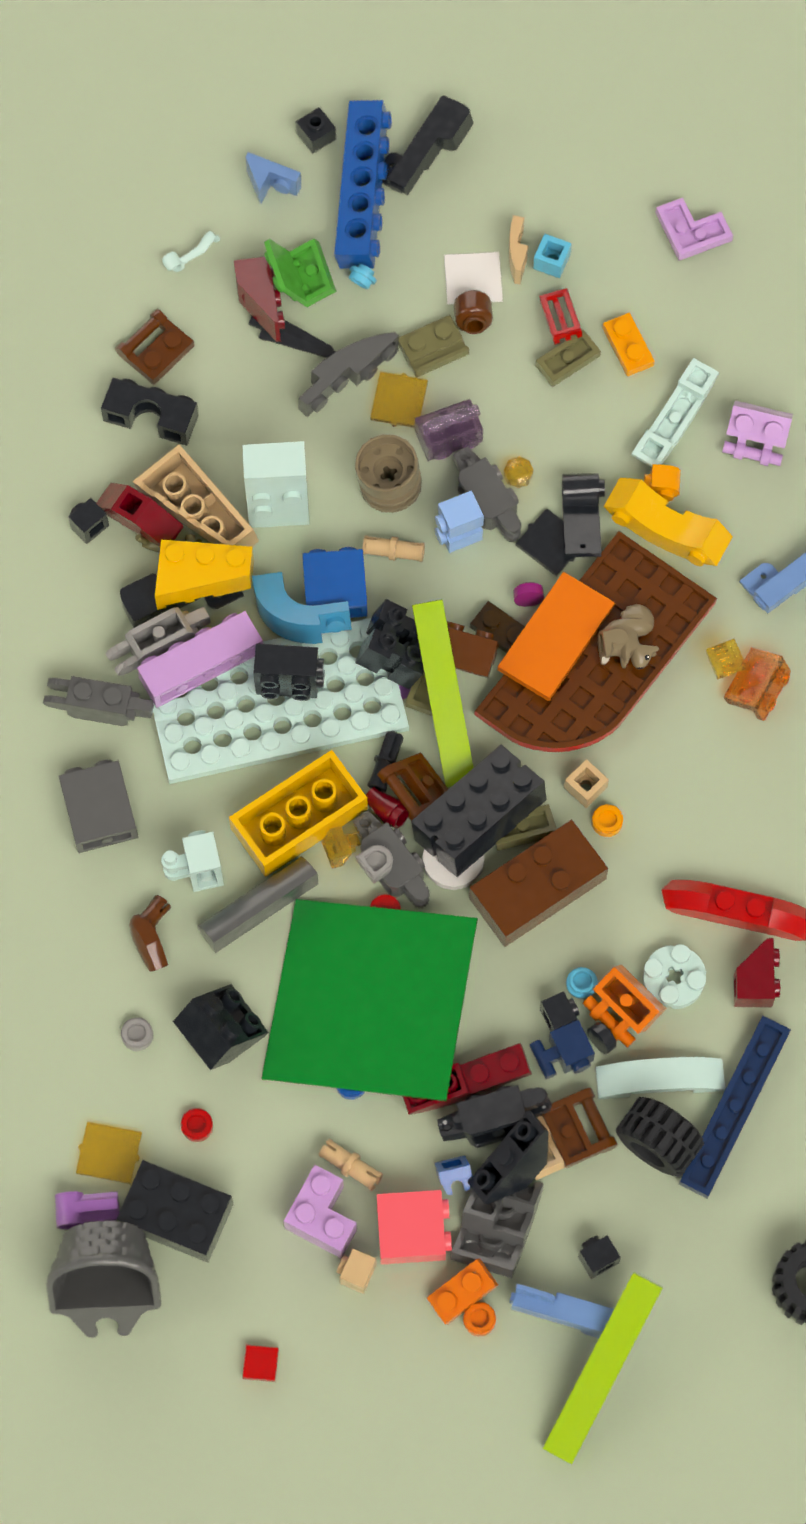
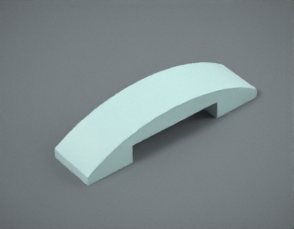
M693 358L679 379L678 386L651 428L646 430L631 455L651 467L652 464L662 465L699 411L719 372Z
M655 1058L613 1063L595 1068L598 1099L627 1098L631 1094L693 1090V1093L725 1091L722 1058Z

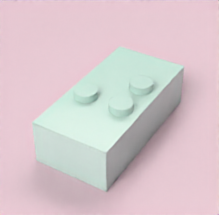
M304 441L242 445L249 525L252 528L309 525Z

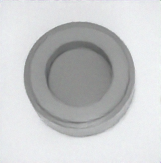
M132 1018L123 1025L121 1038L128 1049L142 1051L152 1043L153 1030L145 1019Z

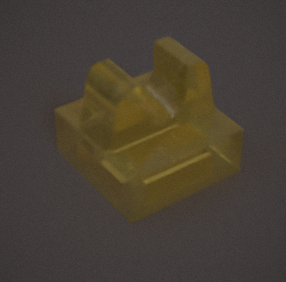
M735 639L706 649V655L717 680L746 669L745 661Z
M341 826L329 829L321 841L332 869L344 866L351 854L356 852L355 847L361 845L357 833L344 835Z

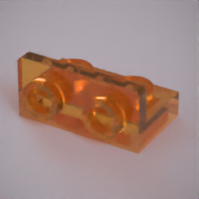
M751 647L724 695V699L728 704L753 711L759 720L765 721L769 712L774 709L776 699L782 688L788 684L791 670L783 656Z

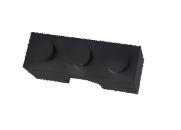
M112 378L101 406L103 421L128 429H132L135 419L140 414L146 412L154 413L160 417L157 424L159 438L186 446L199 416L197 402H194L190 397L167 394L158 387H143L127 378L122 380Z

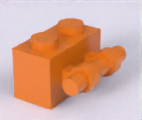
M622 964L614 966L593 988L602 998L600 1003L592 995L587 997L582 1003L590 1011L589 1015L595 1021L599 1020L612 1032L616 1041L620 1040L627 1048L636 1040L628 1032L630 1027L638 1034L645 1032L667 1009ZM610 1007L623 1019L620 1023L607 1011Z

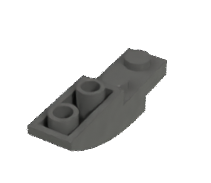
M391 332L368 337L340 349L323 360L311 370V383L313 385L299 397V410L308 417L313 411L319 412L327 404V398L331 394L342 391L348 384V379L356 386L363 380L369 381L376 374L377 367L384 360L389 362L399 350V335Z

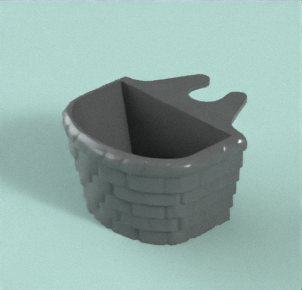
M95 1221L74 1226L64 1233L56 1259L52 1263L51 1271L47 1277L46 1289L50 1313L69 1317L87 1337L93 1338L98 1335V1329L95 1324L100 1319L110 1318L117 1321L118 1334L127 1336L131 1333L144 1312L160 1308V1283L158 1282L155 1265L150 1254L149 1244L142 1229L126 1222Z

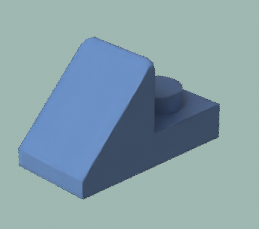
M249 152L246 154L247 173L260 203L263 202L270 186L283 194L298 195L302 187L301 172Z

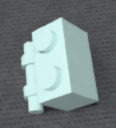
M204 830L192 832L188 837L182 838L185 854L178 855L176 852L168 850L161 858L165 877L171 881L190 877L193 892L224 886L213 832L207 833Z

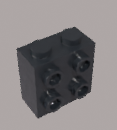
M256 644L253 672L256 695H261L267 699L288 696L298 701L317 698L318 688H324L325 679L324 659L319 658L318 647Z

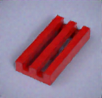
M567 288L539 296L554 344H559L562 338H565L566 341L572 340L571 336L575 334L577 338L583 337L582 329ZM560 297L564 298L573 327L568 328L558 300ZM552 300L562 330L557 331L547 301Z

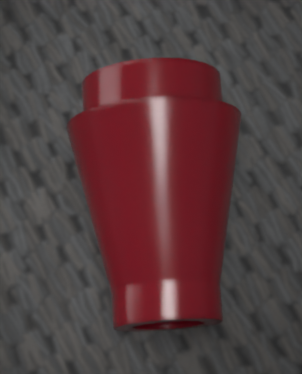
M375 787L367 792L368 806L384 824L388 823L390 827L400 828L407 821L409 812L398 798L381 792Z

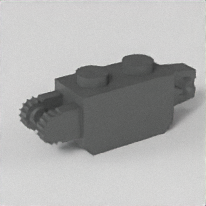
M469 446L456 452L453 455V460L459 471L458 492L461 495L472 490L484 515L483 526L481 527L487 530H493L497 527L506 541H517L519 536H521V522L517 516L519 500L513 489H507L502 482L503 476L499 468L495 464L491 466L486 457L480 459Z
M71 676L70 680L48 678L47 686L50 689L67 692V696L65 698L46 695L44 696L43 704L51 708L66 710L67 715L73 718L117 726H126L128 721H134L135 717L152 718L153 701L139 698L140 693L133 692L132 686Z
M369 811L356 818L353 824L362 840L361 852L370 846L382 845L392 853V870L388 875L379 880L386 892L394 897L405 894L415 907H421L422 909L426 907L430 901V890H428L426 883L423 881V868L425 865L416 852L411 854L406 848L405 844L407 842L398 828L393 830L388 823L383 825Z

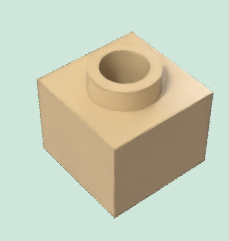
M586 759L565 779L564 789L587 808L608 787L609 779ZM588 784L591 789L586 791L581 785Z
M352 1248L349 1257L343 1255L336 1273L341 1275L340 1284L364 1294L376 1268L377 1258Z

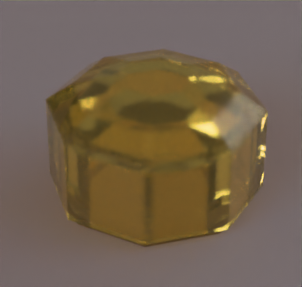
M520 456L509 459L504 468V477L507 484L516 488L529 485L534 473L530 461Z

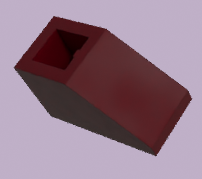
M767 938L736 968L733 976L734 1007L772 1008L775 998H780V979H775L774 967H779L780 952L779 948H774V938Z

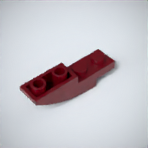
M521 1043L461 1065L459 1063L453 1064L447 1101L403 1096L408 1114H418L457 1104L473 1095L482 1096L494 1092L505 1084L532 1075L523 1046Z

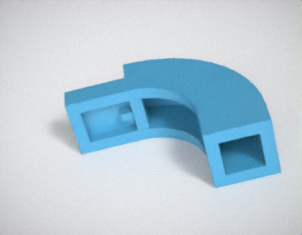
M282 572L252 576L259 615L266 626L277 635L298 643L319 644L323 643L322 633H337L352 629L348 601L315 606L303 605L292 600L286 593Z

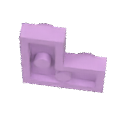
M683 198L656 207L655 213L679 261L731 242L733 239V234L722 212L694 221Z

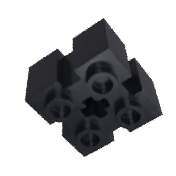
M385 599L372 615L366 634L369 636L362 643L355 663L376 674L380 669L389 672V680L410 689L424 672L415 620L406 616L408 609Z

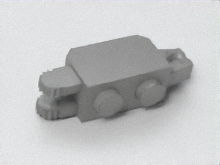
M179 607L172 608L129 630L125 635L126 640L107 650L106 656L112 661L131 652L132 657L121 662L114 669L118 676H124L137 669L146 658L154 655L158 657L167 652L168 648L180 641L186 642L194 638L201 628L210 624V617L204 607L190 613L187 610L181 612Z

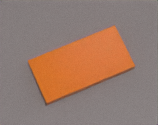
M563 571L504 656L497 670L545 700L550 701L613 609L615 602Z

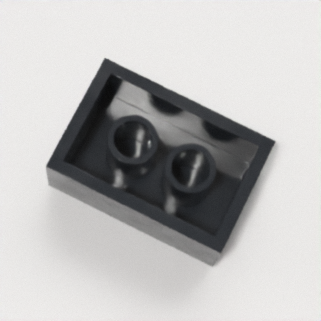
M142 1160L118 1214L117 1221L133 1224L144 1231L146 1238L209 1263L234 1203L231 1195Z

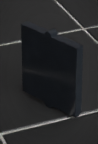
M548 509L534 523L528 525V530L516 542V546L556 577L570 561H575V557H565L563 520Z

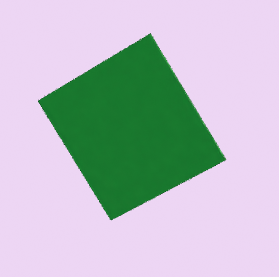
M296 899L261 1079L447 1101L478 918Z

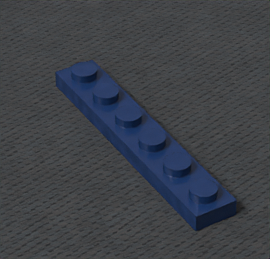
M762 1015L702 1136L704 1145L683 1174L679 1185L708 1199L791 1029Z

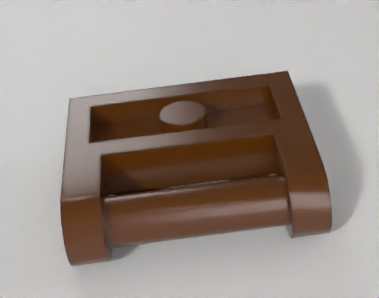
M156 309L150 314V319L125 343L121 342L115 350L123 360L150 383L155 385L195 345L194 341L168 320L162 311ZM158 327L164 331L139 356L133 353Z
M421 752L390 764L378 773L380 780L389 785L409 812L408 818L411 821L448 790L447 786ZM398 775H400V776L402 777V779L405 781V783H406V784L408 785V787L411 789V791L413 792V794L416 796V798H417V799L419 800V802L422 804L421 806H419V805L417 804V802L414 800V798L412 797V795L409 793V791L406 789V787L403 785V783H402V782L400 781V779L397 777Z
M591 1087L551 1104L552 1108H550L551 1111H548L545 1115L542 1114L550 1130L551 1138L564 1160L566 1169L596 1155L611 1151L618 1146L615 1137L610 1136L593 1100L595 1095ZM582 1104L599 1142L591 1144L574 1108L576 1105Z

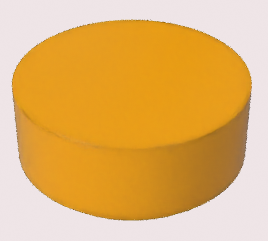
M605 804L599 806L594 811L592 817L594 831L603 837H612L620 832L623 825L622 812L614 805Z

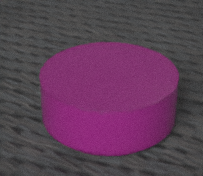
M522 583L513 590L514 602L518 606H536L544 600L543 587L538 583Z

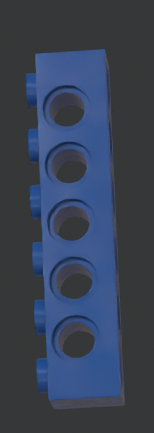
M383 100L349 101L334 253L340 269H350L352 265L358 267L359 264L374 268L375 257L380 256V242L377 239V232L382 231L383 225L382 215L379 214L380 205L385 203L382 180L387 178V165L384 162V155L389 154V138L386 137L387 129H391L392 125L391 112L386 110ZM365 182H369L367 185L360 186ZM361 208H366L364 211L357 212ZM359 234H364L359 238H355Z

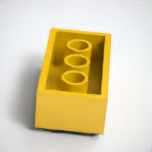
M330 750L229 817L230 828L263 875L267 877L368 810L367 796L333 750Z

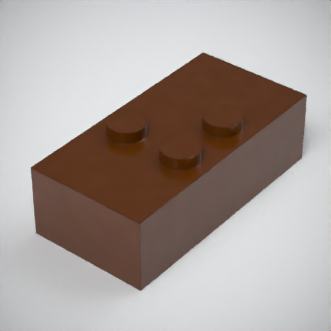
M571 819L470 886L469 899L503 946L506 947L605 881L608 867Z

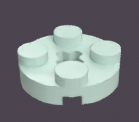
M683 944L669 945L656 950L644 966L643 986L663 1005L671 1007V1009H681L693 1004L700 997L706 983V970L702 960L695 952L689 950ZM670 970L679 971L682 974L680 977L681 983L676 984L674 981H667L666 978L669 976Z

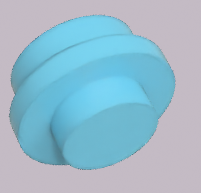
M359 264L358 267L352 265L349 269L351 273L348 278L355 284L365 289H369L371 284L375 285L377 281L373 277L375 272L369 267Z
M585 967L572 970L566 980V987L569 993L579 999H586L595 993L593 988L598 984L595 973Z

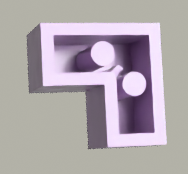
M314 1165L284 1219L286 1230L341 1259L357 1231L356 1222L332 1210L344 1188L343 1179Z

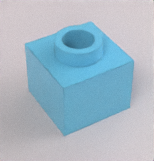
M544 233L534 256L533 269L561 278L571 255L572 243Z

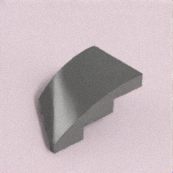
M536 1182L533 1184V1187H527L490 1204H485L472 1189L463 1210L462 1228L452 1248L451 1260L469 1265L476 1259H481L489 1272L512 1278L527 1241L544 1184Z

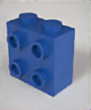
M343 547L339 551L326 552L324 549H314L309 551V553H302L306 605L315 606L348 601L350 618L368 617L363 549Z

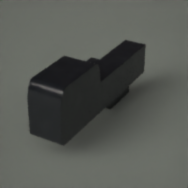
M444 95L441 96L404 154L390 153L385 157L387 178L382 180V184L401 194L409 195L424 170L430 168L441 149L448 151L458 149L474 124L469 108L456 100Z
M154 573L120 589L122 606L133 628L172 608H182L190 603L185 604L184 601L166 605L167 608L157 610L155 601L157 575ZM242 591L222 595L220 598L211 595L204 597L210 608L219 609L244 597Z

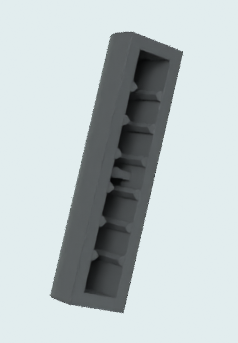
M300 857L197 926L198 930L213 951L217 953L317 886L318 873L304 857Z

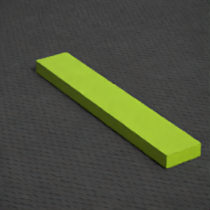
M443 599L413 604L412 609L444 782L447 787H451L474 767Z
M635 1272L632 1273L542 1448L543 1450L572 1465L663 1289L662 1286Z

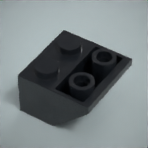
M232 984L193 998L173 1020V1023L210 1070L230 1063L269 1033L261 1023L260 1018L253 1013Z

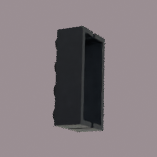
M501 744L411 821L414 840L433 857L437 855L438 861L452 874L459 877L496 845L498 840L505 837L518 823L526 819L532 811L547 800L545 781L528 766L524 765L521 767V760Z

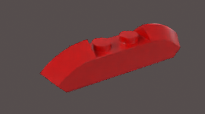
M671 880L661 889L665 907L672 913L789 940L806 941V908L774 897L694 880Z

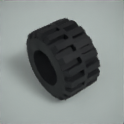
M638 1097L616 1128V1133L621 1142L634 1155L658 1171L680 1177L685 1173L704 1145L702 1136L686 1118L669 1106L647 1097Z
M806 1240L803 1244H800V1242L794 1244L790 1250L783 1254L772 1277V1282H774L772 1292L773 1296L776 1295L777 1306L779 1308L783 1307L785 1310L784 1315L788 1318L791 1316L796 1318L795 1323L800 1325L806 1322V1296L797 1286L796 1275L801 1268L806 1267Z

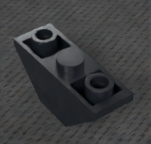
M528 1110L467 1183L485 1204L493 1203L526 1189L547 1165L549 1131Z

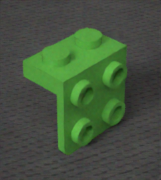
M271 239L264 242L267 250L264 252L268 264L273 268L275 274L273 282L279 292H284L293 301H298L306 307L337 292L319 241L312 239L290 252Z

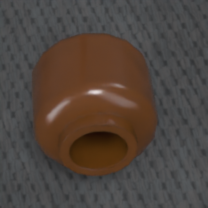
M469 290L461 293L455 299L454 314L457 327L469 334H480L492 324V303L486 293L479 290Z

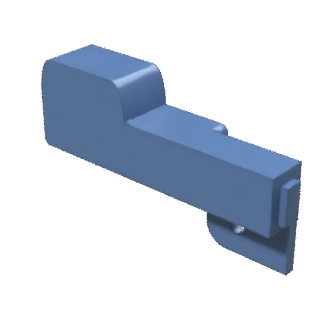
M806 552L780 572L771 564L763 563L742 578L739 583L754 598L753 600L768 614L793 594H797L806 587ZM761 575H765L766 578L762 579Z
M517 1284L516 1292H512L510 1298L511 1310L579 1329L583 1334L595 1338L600 1337L614 1310L558 1292L554 1296L553 1294L521 1284Z

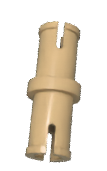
M365 535L362 549L363 555L389 557V560L392 561L400 558L423 562L425 543L402 541L394 536L391 539Z
M332 1139L326 1141L327 1146L323 1145L319 1152V1157L324 1158L339 1168L341 1174L345 1177L351 1176L370 1191H373L376 1188L374 1184H379L383 1173L378 1172L360 1160L361 1156L356 1152L351 1154L333 1142Z

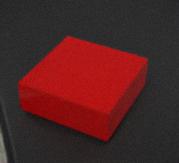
M246 1345L242 1378L246 1380L276 1382L279 1348Z

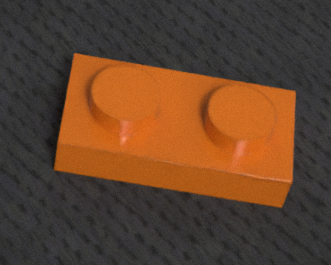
M476 1259L426 1298L444 1324H449L499 1285L482 1260Z

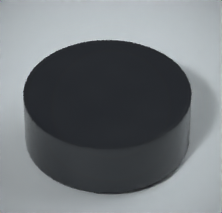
M596 1022L587 1029L591 1042L603 1054H608L616 1048L617 1043L614 1035L603 1023Z

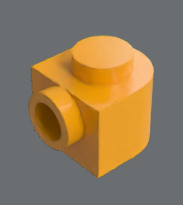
M652 464L650 474L644 475V482L657 494L670 502L680 494L681 470L671 465Z

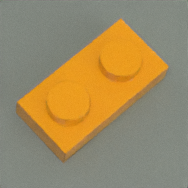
M630 312L603 323L602 329L627 377L654 366L655 360Z

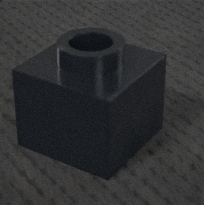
M320 107L296 121V133L312 154L336 140V127Z
M92 498L88 499L85 503L77 504L68 516L71 529L86 545L109 526L107 514Z
M564 991L541 1001L540 1011L550 1032L576 1021L577 1016L580 1015L573 998L567 999Z
M598 1235L588 1239L581 1245L583 1249L579 1251L578 1255L579 1260L591 1279L616 1266L621 1259L608 1235L601 1239Z

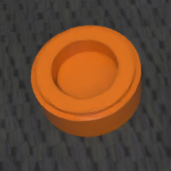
M476 1302L465 1310L463 1323L470 1334L485 1336L494 1329L496 1314L487 1303Z

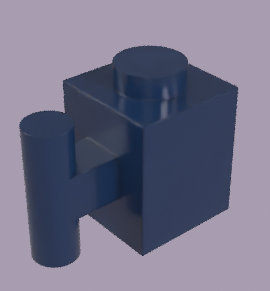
M579 1020L551 1031L549 1035L551 1048L545 1050L541 1040H536L529 1045L545 1079H550L557 1075L552 1065L559 1061L565 1074L573 1071L574 1074L585 1071L591 1067L590 1062L594 1061L595 1052Z

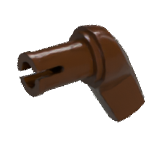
M155 895L141 914L133 915L129 922L133 942L148 971H156L168 965L155 926L171 909V905L159 895Z

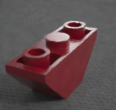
M110 483L97 501L99 507L108 517L142 535L159 547L161 546V540L174 541L184 527L154 500L126 484Z

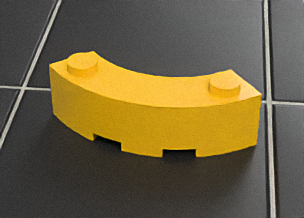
M619 478L603 506L612 515L611 519L616 524L627 527L643 539L672 554L688 559L689 562L696 566H703L704 564L718 565L733 538L718 519L697 515L687 510L682 515L667 507L668 500L652 490L642 479Z

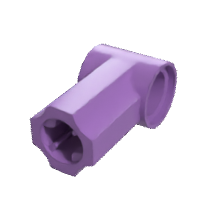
M70 1191L56 1194L57 1228L69 1230L74 1226L89 1222L117 1221L120 1212L118 1192L84 1194L82 1192Z

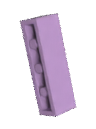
M246 611L240 614L233 613L225 617L221 624L213 628L206 627L195 634L194 638L186 642L180 641L168 648L167 652L160 656L154 655L143 660L140 666L137 667L139 679L155 707L158 708L255 657L256 644H263V640Z

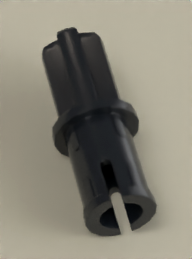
M395 731L386 733L380 753L374 758L376 764L370 781L367 784L370 789L375 787L381 792L385 793L387 791L388 784L380 780L378 773L386 766L396 762L404 740L403 735Z

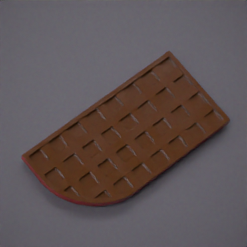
M618 531L602 551V556L594 561L579 580L614 601L615 605L551 700H545L508 676L503 675L477 707L474 715L510 741L532 750L567 752L591 746L611 735L622 724L713 608L717 598ZM640 604L647 607L654 617L655 625L651 632L638 637V640L642 645L658 646L659 650L656 652V656L652 657L647 666L640 670L633 666L631 659H629L626 668H622L618 656L610 657L608 663L601 665L597 644L599 631L603 630L610 622L622 619L621 612L626 610L627 606Z

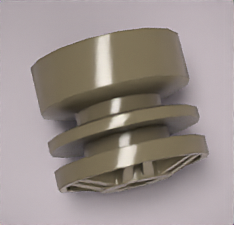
M385 434L373 437L361 446L356 455L355 469L363 499L370 507L381 512L395 513L407 509L418 498L422 486L418 457L414 447L406 439L397 435Z

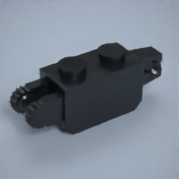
M518 1085L503 1086L495 1092L482 1096L473 1095L466 1098L465 1101L457 1103L458 1110L438 1119L437 1123L443 1141L467 1138L470 1145L480 1148L502 1141L528 1110L536 1117H540L542 1114L545 1115L548 1111H551L552 1103L543 1087L521 1091Z

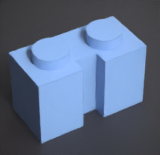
M472 490L438 503V515L435 516L437 528L434 530L440 545L445 544L449 553L483 539L481 526H483L484 515Z

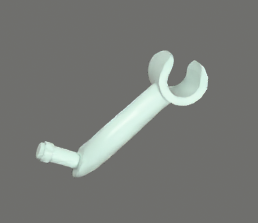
M208 231L196 248L180 258L176 252H170L162 258V262L167 270L180 272L186 263L205 253L213 241L219 242L220 237L214 235L212 231Z

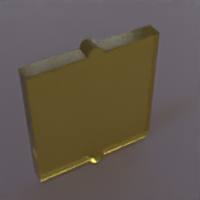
M380 372L370 420L389 423L392 427L401 425L419 428L428 380L409 377L406 373L397 375Z
M87 1122L83 1143L78 1146L80 1156L76 1174L131 1184L135 1164L140 1160L138 1151L142 1132Z

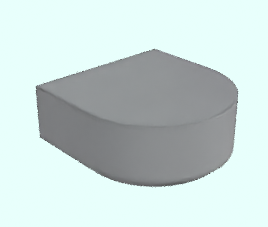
M382 845L370 846L355 856L356 861L373 884L388 875L392 870V853Z

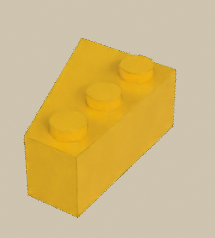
M161 540L155 589L157 610L167 608L166 605L184 601L185 604L195 602L194 599L211 595L217 597L251 589L254 566L253 547Z

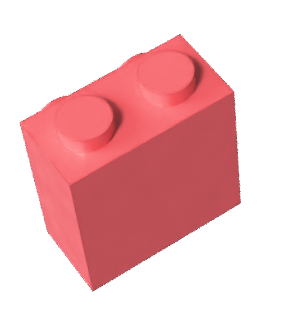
M441 1190L377 1194L381 1265L446 1260V1251H452L451 1231H444L443 1219H449L448 1199H442Z

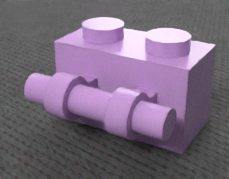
M735 400L727 435L738 437L737 444L725 441L722 452L734 455L733 458L742 460V457L760 461V465L768 466V464L780 466L783 455L772 452L773 446L785 448L793 414ZM747 439L764 443L763 450L745 446Z

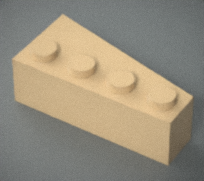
M180 444L133 481L137 491L154 500L175 519L212 544L253 547L259 542L254 529Z

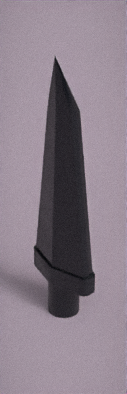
M253 316L250 318L249 325L261 330L259 339L263 341H270L325 358L336 352L331 345L284 320L285 329H280L281 341L276 342Z

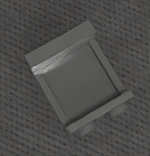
M102 760L97 762L94 767L86 769L75 767L68 769L62 775H58L78 853L139 838L119 760Z

